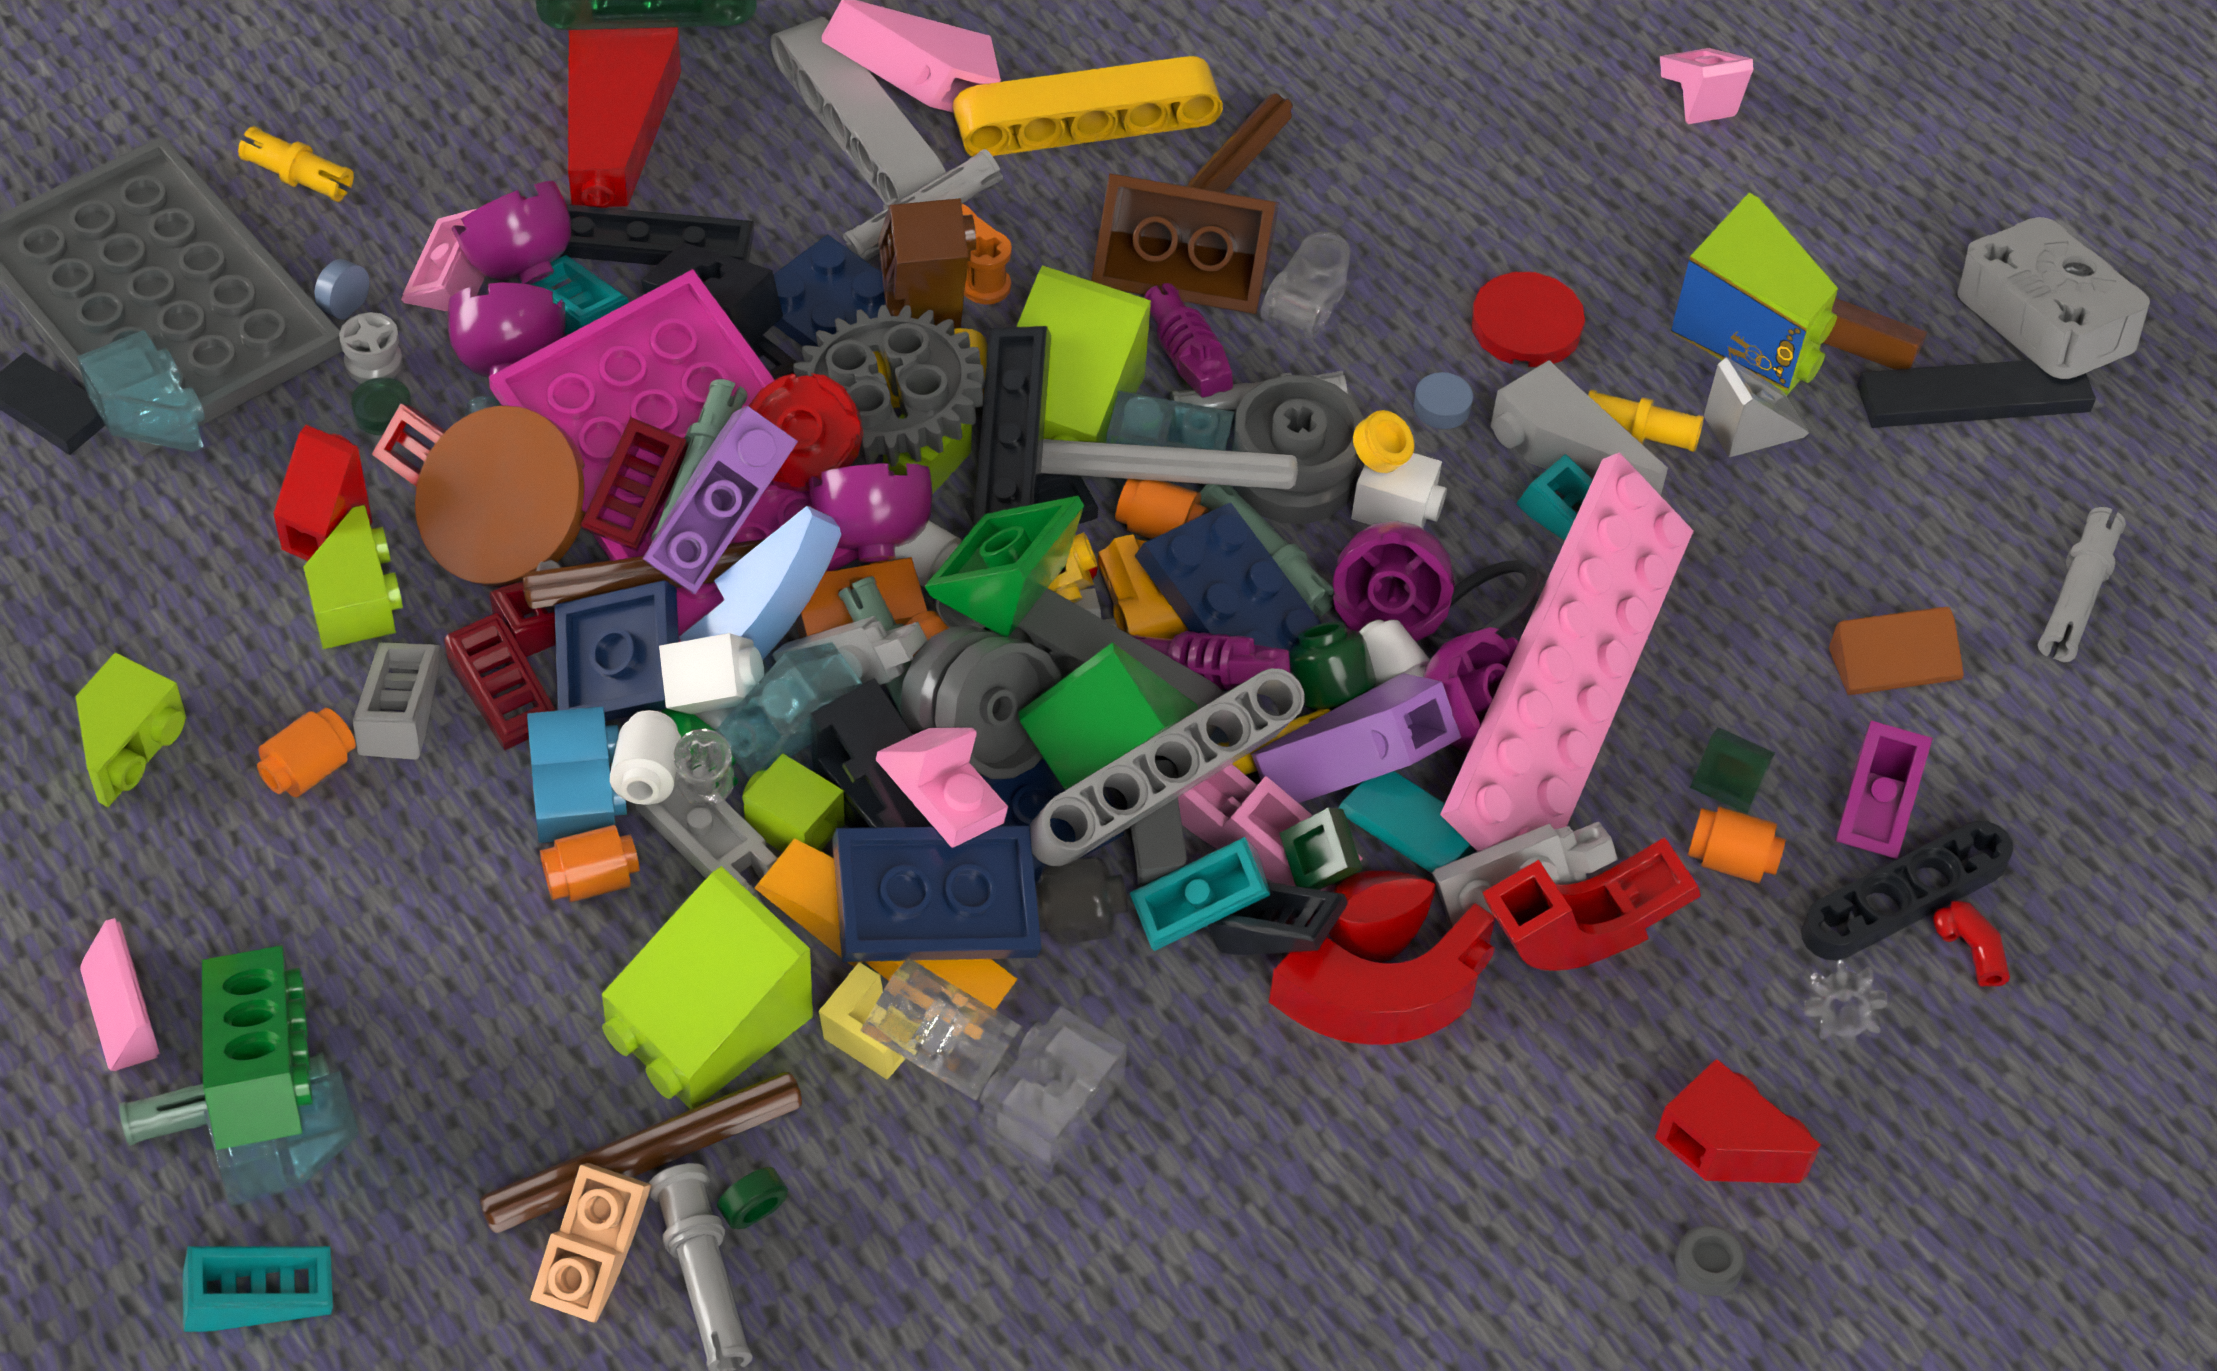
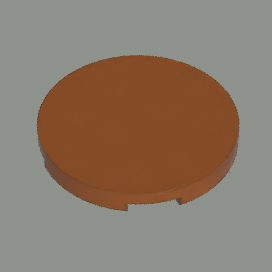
M517 406L484 408L465 416L453 424L430 450L421 468L416 487L415 514L421 538L432 557L453 575L485 587L504 586L523 581L524 575L528 572L536 571L541 561L553 560L558 563L575 541L586 512L582 511L584 501V475L582 469L585 467L578 447L565 430L555 422L534 411Z

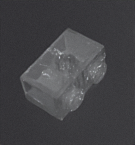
M908 958L890 978L860 1031L976 1101L990 1082L1022 1026Z
M1060 1006L1046 1025L1038 1022L1030 1029L1020 1046L1019 1058L1009 1071H997L987 1083L980 1099V1103L984 1106L983 1133L1050 1174L1124 1079L1127 1045Z

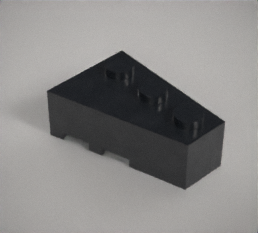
M875 678L811 713L813 772L844 790V822L849 828L933 827L876 761L878 751L913 736V734Z

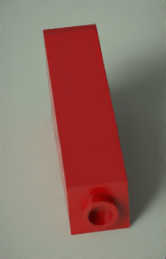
M678 27L569 30L568 176L572 205L603 208L627 207L629 205L681 74Z

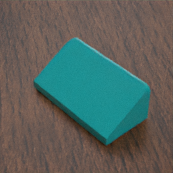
M1395 771L1363 781L1342 801L1338 808L1344 810L1347 819L1430 873L1434 872V869L1472 855L1475 850L1440 815L1445 805L1444 802Z
M1243 837L1130 892L1150 946L1156 951L1269 896L1270 891L1259 854L1246 837Z

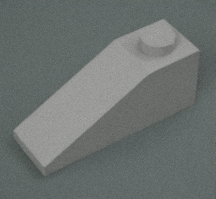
M1550 360L1497 391L1490 427L1494 430L1497 439L1502 445L1515 449L1527 462L1548 469L1563 455L1567 454L1586 474L1594 479L1602 459L1620 452L1661 496L1668 467Z

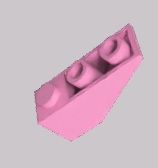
M841 0L822 34V42L929 107L954 113L952 108L953 101L961 91L968 87L1001 81L991 36L862 1Z

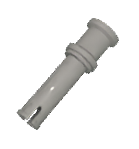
M695 1163L670 1167L661 1171L649 1181V1184H651L649 1194L653 1201L660 1204L667 1230L663 1233L662 1237L664 1247L672 1257L679 1259L706 1354L708 1371L736 1370L733 1357H737L739 1365L745 1367L752 1361L753 1356L747 1346L719 1248L723 1242L725 1228L720 1217L714 1216L706 1191L710 1184L708 1170L705 1166Z

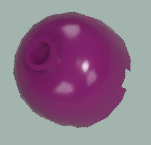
M544 181L534 184L538 195L528 199L525 196H521L518 190L506 194L463 217L461 220L464 226L454 225L451 228L461 250L475 268L493 279L503 281L520 278L522 283L529 285L543 280L554 273L551 262L565 252L571 239V218L566 202L555 181Z
M488 283V295H478L472 298L471 287L462 289L450 297L448 304V331L451 346L459 360L467 368L478 375L488 378L563 338L565 331V303L561 299L556 305L553 303L552 291L524 283Z
M888 463L857 465L821 472L822 480L813 476L809 478L811 506L813 509L831 516L840 527L841 537L837 544L838 548L858 551L860 562L892 560L896 558L895 547L913 542L925 530L931 516L933 494L929 467L906 463L907 476L894 475L893 471H889Z
M1401 521L1373 524L1356 533L1338 557L1332 583L1334 588L1333 600L1336 611L1351 630L1359 632L1363 627L1375 620H1383L1384 622L1398 620L1417 642L1434 633L1448 616L1455 586L1450 555L1437 537L1418 525Z
M1492 627L1458 636L1444 643L1426 665L1423 675L1424 678L1442 681L1452 709V716L1461 735L1460 739L1449 745L1464 752H1469L1519 643L1514 637L1504 640L1495 633L1499 629Z

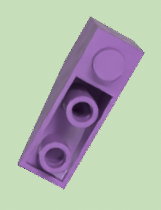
M749 406L733 412L698 464L644 555L643 560L692 594H696L798 441Z
M1401 673L1251 753L1261 780L1267 776L1296 802L1301 803L1410 766L1460 739L1461 735L1452 716V709L1442 681Z

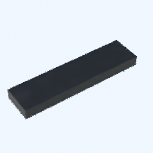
M566 204L571 218V239L565 252L559 257L566 255L570 258L658 265L685 242L749 262L754 236V221Z
M1047 326L989 329L973 528L984 514L1039 503L1051 333Z
M2032 360L1861 372L1857 383L1871 428L2091 412L2096 400L2086 373L2071 379H2059L2046 373Z

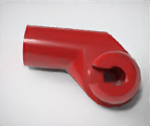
M1952 901L1951 907L1941 908L1935 912L1933 921L1938 935L1942 936V940L1952 942L1959 937H1963L1971 948L1976 977L1980 986H2002L2010 980L2000 932L1971 903Z

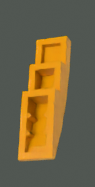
M794 838L754 889L841 957L834 858ZM992 959L865 961V963L908 997L916 1001L924 994L966 1029L974 1033L984 1026L1017 981L1016 977ZM859 962L847 963L855 967Z

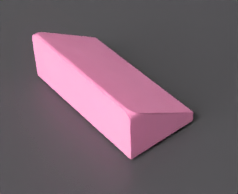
M476 209L437 219L403 292L401 300L404 303L448 311L449 299L458 291L471 287V298L477 296L486 275L469 262L451 229L454 225L464 226L461 219Z
M115 918L106 920L86 953L80 970L108 1069L110 1071H117L158 1058L157 1055L160 1052L120 921L116 922Z

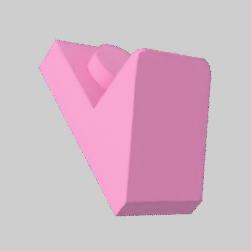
M1711 48L1660 56L1661 77L1681 83L1685 121L1687 124L1733 117L1739 110L1752 75L1753 59Z
M928 728L878 751L876 761L953 848L1003 824L1008 806L969 763L977 734L974 728Z

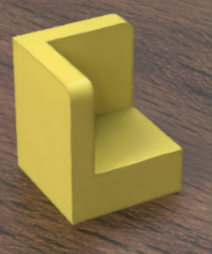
M860 962L819 1010L824 1039L885 1079H888L924 1036L923 1024L886 1001L883 995L881 976Z

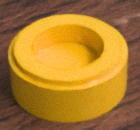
M1386 410L1376 411L1362 420L1354 430L1353 443L1357 455L1367 467L1376 472H1393L1409 461L1413 455L1414 438L1406 422L1393 412Z

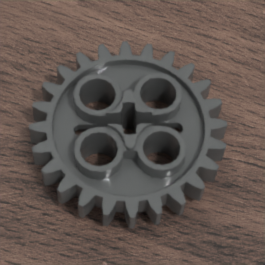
M881 305L878 317L870 319L860 309L857 310L856 314L857 323L850 325L846 321L837 318L835 319L836 334L832 335L819 330L816 332L818 347L803 346L804 362L794 363V374L797 377L804 375L812 376L811 373L826 375L846 389L860 411L864 434L859 452L864 453L866 465L873 464L878 455H887L891 467L897 466L900 453L908 452L914 461L919 462L921 461V448L929 446L938 453L943 452L942 437L945 435L949 438L960 440L962 438L961 423L975 424V407L983 406L982 389L985 388V379L978 347H970V339L967 332L955 334L954 323L951 319L935 326L934 313L931 310L925 312L919 319L912 318L911 307L905 305L899 316H890L887 306ZM874 351L879 352L883 358L890 388L893 394L899 397L900 411L904 415V419L896 416L891 404L890 391L887 387L886 379L882 373L878 372Z

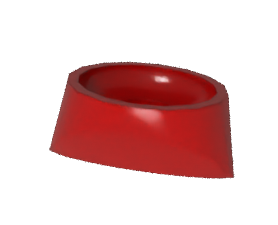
M1364 871L1335 883L1330 892L1345 894L1348 905L1329 932V935L1336 944L1359 958L1378 963L1390 961L1407 948L1420 930L1428 915L1434 897L1435 883L1426 878L1396 871Z

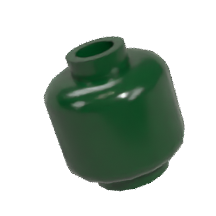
M1328 622L1308 628L1298 635L1299 643L1291 649L1289 661L1292 675L1300 682L1304 691V706L1316 710L1330 709L1332 711L1375 687V672L1367 643L1360 632L1346 629L1344 622Z

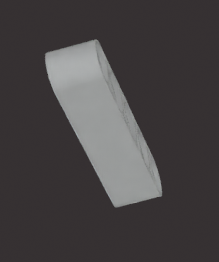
M820 16L773 34L770 45L777 67L884 203L892 199L898 202L946 173L938 156L868 69L822 42V34L829 24L825 17Z
M1271 668L1262 671L1055 796L1030 824L1032 854L1039 861L1049 866H1064L1072 863L1272 740L1301 713L1304 705V691L1300 682L1291 673L1282 669ZM1257 694L1270 697L1277 705L1279 716L1266 713L1257 701ZM1206 725H1215L1221 728L1227 735L1229 747L1215 744L1208 736ZM1155 756H1165L1171 759L1178 769V778H1169L1163 775L1156 766ZM1103 787L1118 789L1126 798L1127 810H1117L1111 807L1104 798ZM1059 818L1067 821L1075 832V842H1064L1058 839L1052 832L1050 819Z

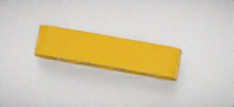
M1186 56L976 85L961 91L954 99L952 108L965 151L973 157L983 149L989 151L992 156L1209 126L1220 117L1223 104L1208 63L1197 56Z

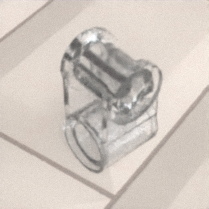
M1316 232L1306 237L1283 272L1279 273L1271 283L1262 304L1261 318L1270 323L1275 319L1303 330L1305 338L1315 341L1326 326L1331 313L1344 296L1347 288L1351 252L1346 240L1338 234L1331 232Z

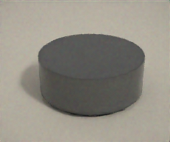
M1714 1225L1698 1226L1688 1231L1682 1238L1675 1256V1268L1682 1282L1691 1290L1702 1295L1719 1296L1732 1291L1740 1282L1746 1267V1252L1740 1240L1730 1231Z

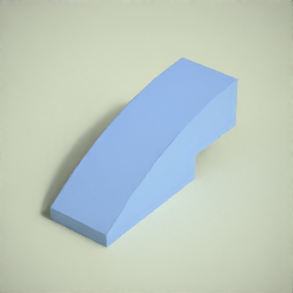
M809 506L803 508L714 580L724 601L679 636L681 642L731 633L753 640L754 647L758 649L763 660L789 631L811 599L829 566L842 535L840 527L831 516Z

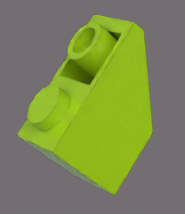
M365 505L353 507L303 566L323 649L396 633L392 610L403 608L401 594L395 572L383 575L381 564L391 562L383 526L371 529Z
M116 652L75 696L89 776L98 802L108 808L123 790L129 791L139 783L144 774L146 764L163 745L169 746L179 737L186 719L176 682Z

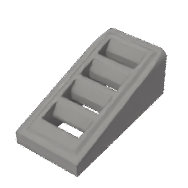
M382 642L378 644L353 718L355 740L359 755L415 760L419 758L426 736L441 660L440 645ZM389 668L419 670L418 674L388 673ZM385 688H390V689H403V690H412V691L385 690ZM380 709L404 710L405 712L380 711Z

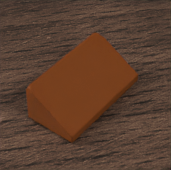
M1835 298L1831 312L1837 314V320L1823 343L1894 370L1910 369L1928 332Z
M1947 606L1843 620L1836 625L1829 645L1830 653L1847 695L1962 680L1964 675L1955 618L1951 608Z

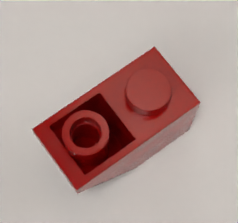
M306 424L299 432L273 514L281 549L308 561L353 507L365 505L370 525L373 521L358 446L352 444L347 438L339 434H328Z
M1718 1059L1714 1060L1665 1106L1655 1135L1656 1140L1705 1181L1801 1183L1808 1176L1821 1146L1800 1120L1791 1115H1785L1759 1093L1757 1087L1749 1078L1743 1074L1731 1071Z

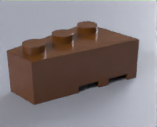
M961 198L890 205L878 238L885 304L890 316H899L905 305L911 307L912 318L919 319L925 312L931 310L934 313L935 326L951 319L954 323V329L961 328L967 263L971 259V250H976V231L973 215H963Z

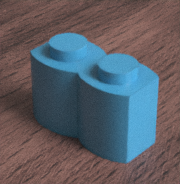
M604 707L527 713L539 843L554 842L556 839L615 825L614 816L627 815L626 800L621 798L610 784L609 763H613L619 729L618 725H605Z

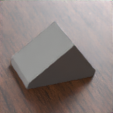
M1728 357L1718 363L1704 417L1728 457L1804 438L1809 434L1808 429L1784 391Z

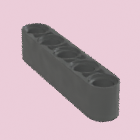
M1048 588L1009 636L1030 643L1048 653L1059 669L1062 679L1113 642L1198 705V710L1224 695L1222 690L1210 680ZM936 600V609L939 617L948 627L975 626L994 632ZM1206 725V731L1208 733L1209 738L1214 733L1217 726Z

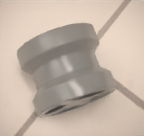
M369 312L358 314L348 319L342 325L339 337L342 351L345 353V369L351 379L362 384L375 385L393 379L400 372L403 360L401 349L398 346L397 325L391 318L380 313Z

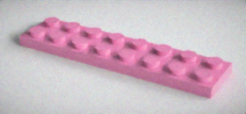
M1620 452L1602 459L1440 813L1478 852L1547 824H1551L1554 829L1567 827L1693 534V529Z

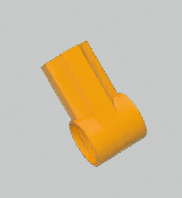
M1133 534L1114 538L1109 546L1098 552V566L1114 603L1113 615L1117 628L1129 635L1173 639L1176 635L1188 631L1181 618L1135 558V554L1143 543L1147 541L1139 540Z

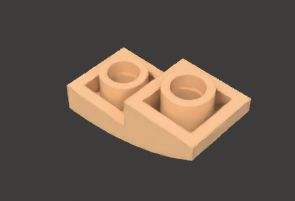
M590 1163L580 1165L560 1231L550 1235L530 1301L593 1323L597 1322L626 1259L644 1210L651 1184Z

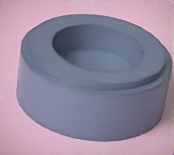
M346 259L332 261L322 270L317 279L314 292L316 305L324 313L337 319H347L367 298L369 291L367 271L362 266Z
M1444 372L1427 375L1418 383L1413 404L1414 411L1422 422L1438 429L1455 428L1468 419L1473 401V392L1469 384L1457 375Z

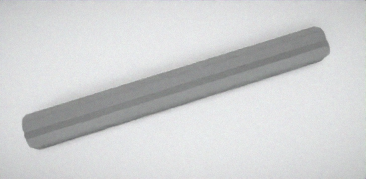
M1044 439L1041 473L1290 489L1295 486L1297 481L1298 464L1295 456L1284 454Z

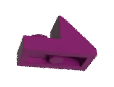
M1870 721L1849 780L1852 782L1835 837L1836 842L1898 859L1933 738Z

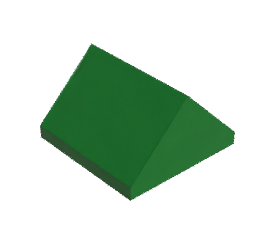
M1073 496L984 514L925 585L929 595L1004 637H1009L1065 567L1084 508L1080 497Z
M1112 642L1018 713L1020 723L1063 788L1067 790L1196 712L1198 705Z

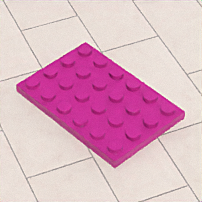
M693 269L488 377L490 389L502 406H517L534 411L555 422L572 438L585 464V467L582 469L584 475L582 511L587 512L630 417L685 439L689 426H693V423L698 422L709 393V386L713 380L725 379L734 382L735 386L730 396L735 395L738 387L744 388L748 397L742 408L749 406L762 388L775 381ZM639 448L635 456L659 467L664 459ZM630 468L624 476L648 487H651L655 479ZM770 483L730 543L769 537L806 506L812 508L810 490L798 492L780 489ZM620 488L617 489L613 496L639 508L642 507L645 500ZM669 494L638 552L592 533L610 560L639 557L646 554L653 542L651 537L658 526ZM609 508L606 509L602 517L630 530L636 520ZM836 547L826 571H835L859 557L858 551ZM716 583L702 584L696 594H692L683 587L677 588L679 636L724 601Z

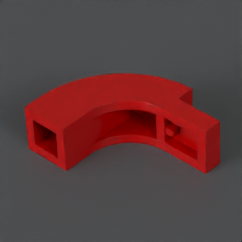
M1665 837L1602 874L1582 882L1566 885L1555 884L1538 859L1482 892L1488 907L1521 959L1534 968L1548 971L1569 970L1588 966L1637 946L1649 939L1646 928L1701 897L1697 883Z
M1474 903L1430 951L1418 958L1400 963H1378L1359 958L1326 937L1318 950L1290 952L1273 970L1269 1003L1302 1026L1337 1040L1368 1045H1386L1422 1038L1448 1026L1471 1007L1478 975L1487 966L1495 951V947L1490 944L1496 918Z

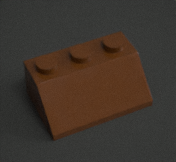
M1109 173L1091 281L1117 290L1143 295L1156 285L1161 293L1165 295L1162 290V284L1169 283L1176 287L1183 302L1257 314L1271 255L1280 202Z

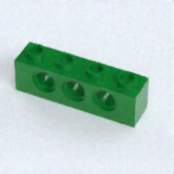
M283 945L202 960L203 1091L216 1150L303 1134L301 1106L313 1104L308 1072L311 1071V1064L306 1038H309L304 1008L307 1007L304 983L300 967L287 968Z

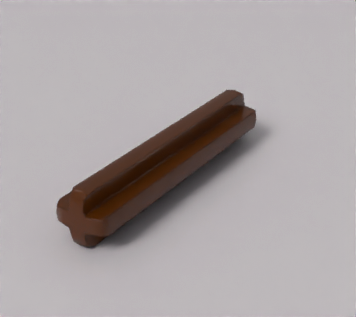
M1278 93L1270 94L1188 182V186L1225 192L1292 118V102L1288 98L1283 99Z

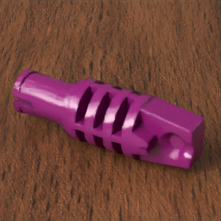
M1162 284V290L1165 295L1161 293L1157 285L1150 288L1144 298L1151 300L1150 314L1158 325L1157 338L1173 366L1176 367L1179 375L1202 398L1212 396L1217 392H1226L1233 389L1232 370L1224 348L1203 315L1197 309L1186 307L1179 296L1178 290L1172 284Z
M1194 631L1182 632L1173 639L1131 635L1210 680L1221 690L1226 689L1230 691L1258 673L1271 668L1282 669L1290 673L1288 650L1254 645V638L1228 636L1226 634L1213 635L1211 633H1196Z

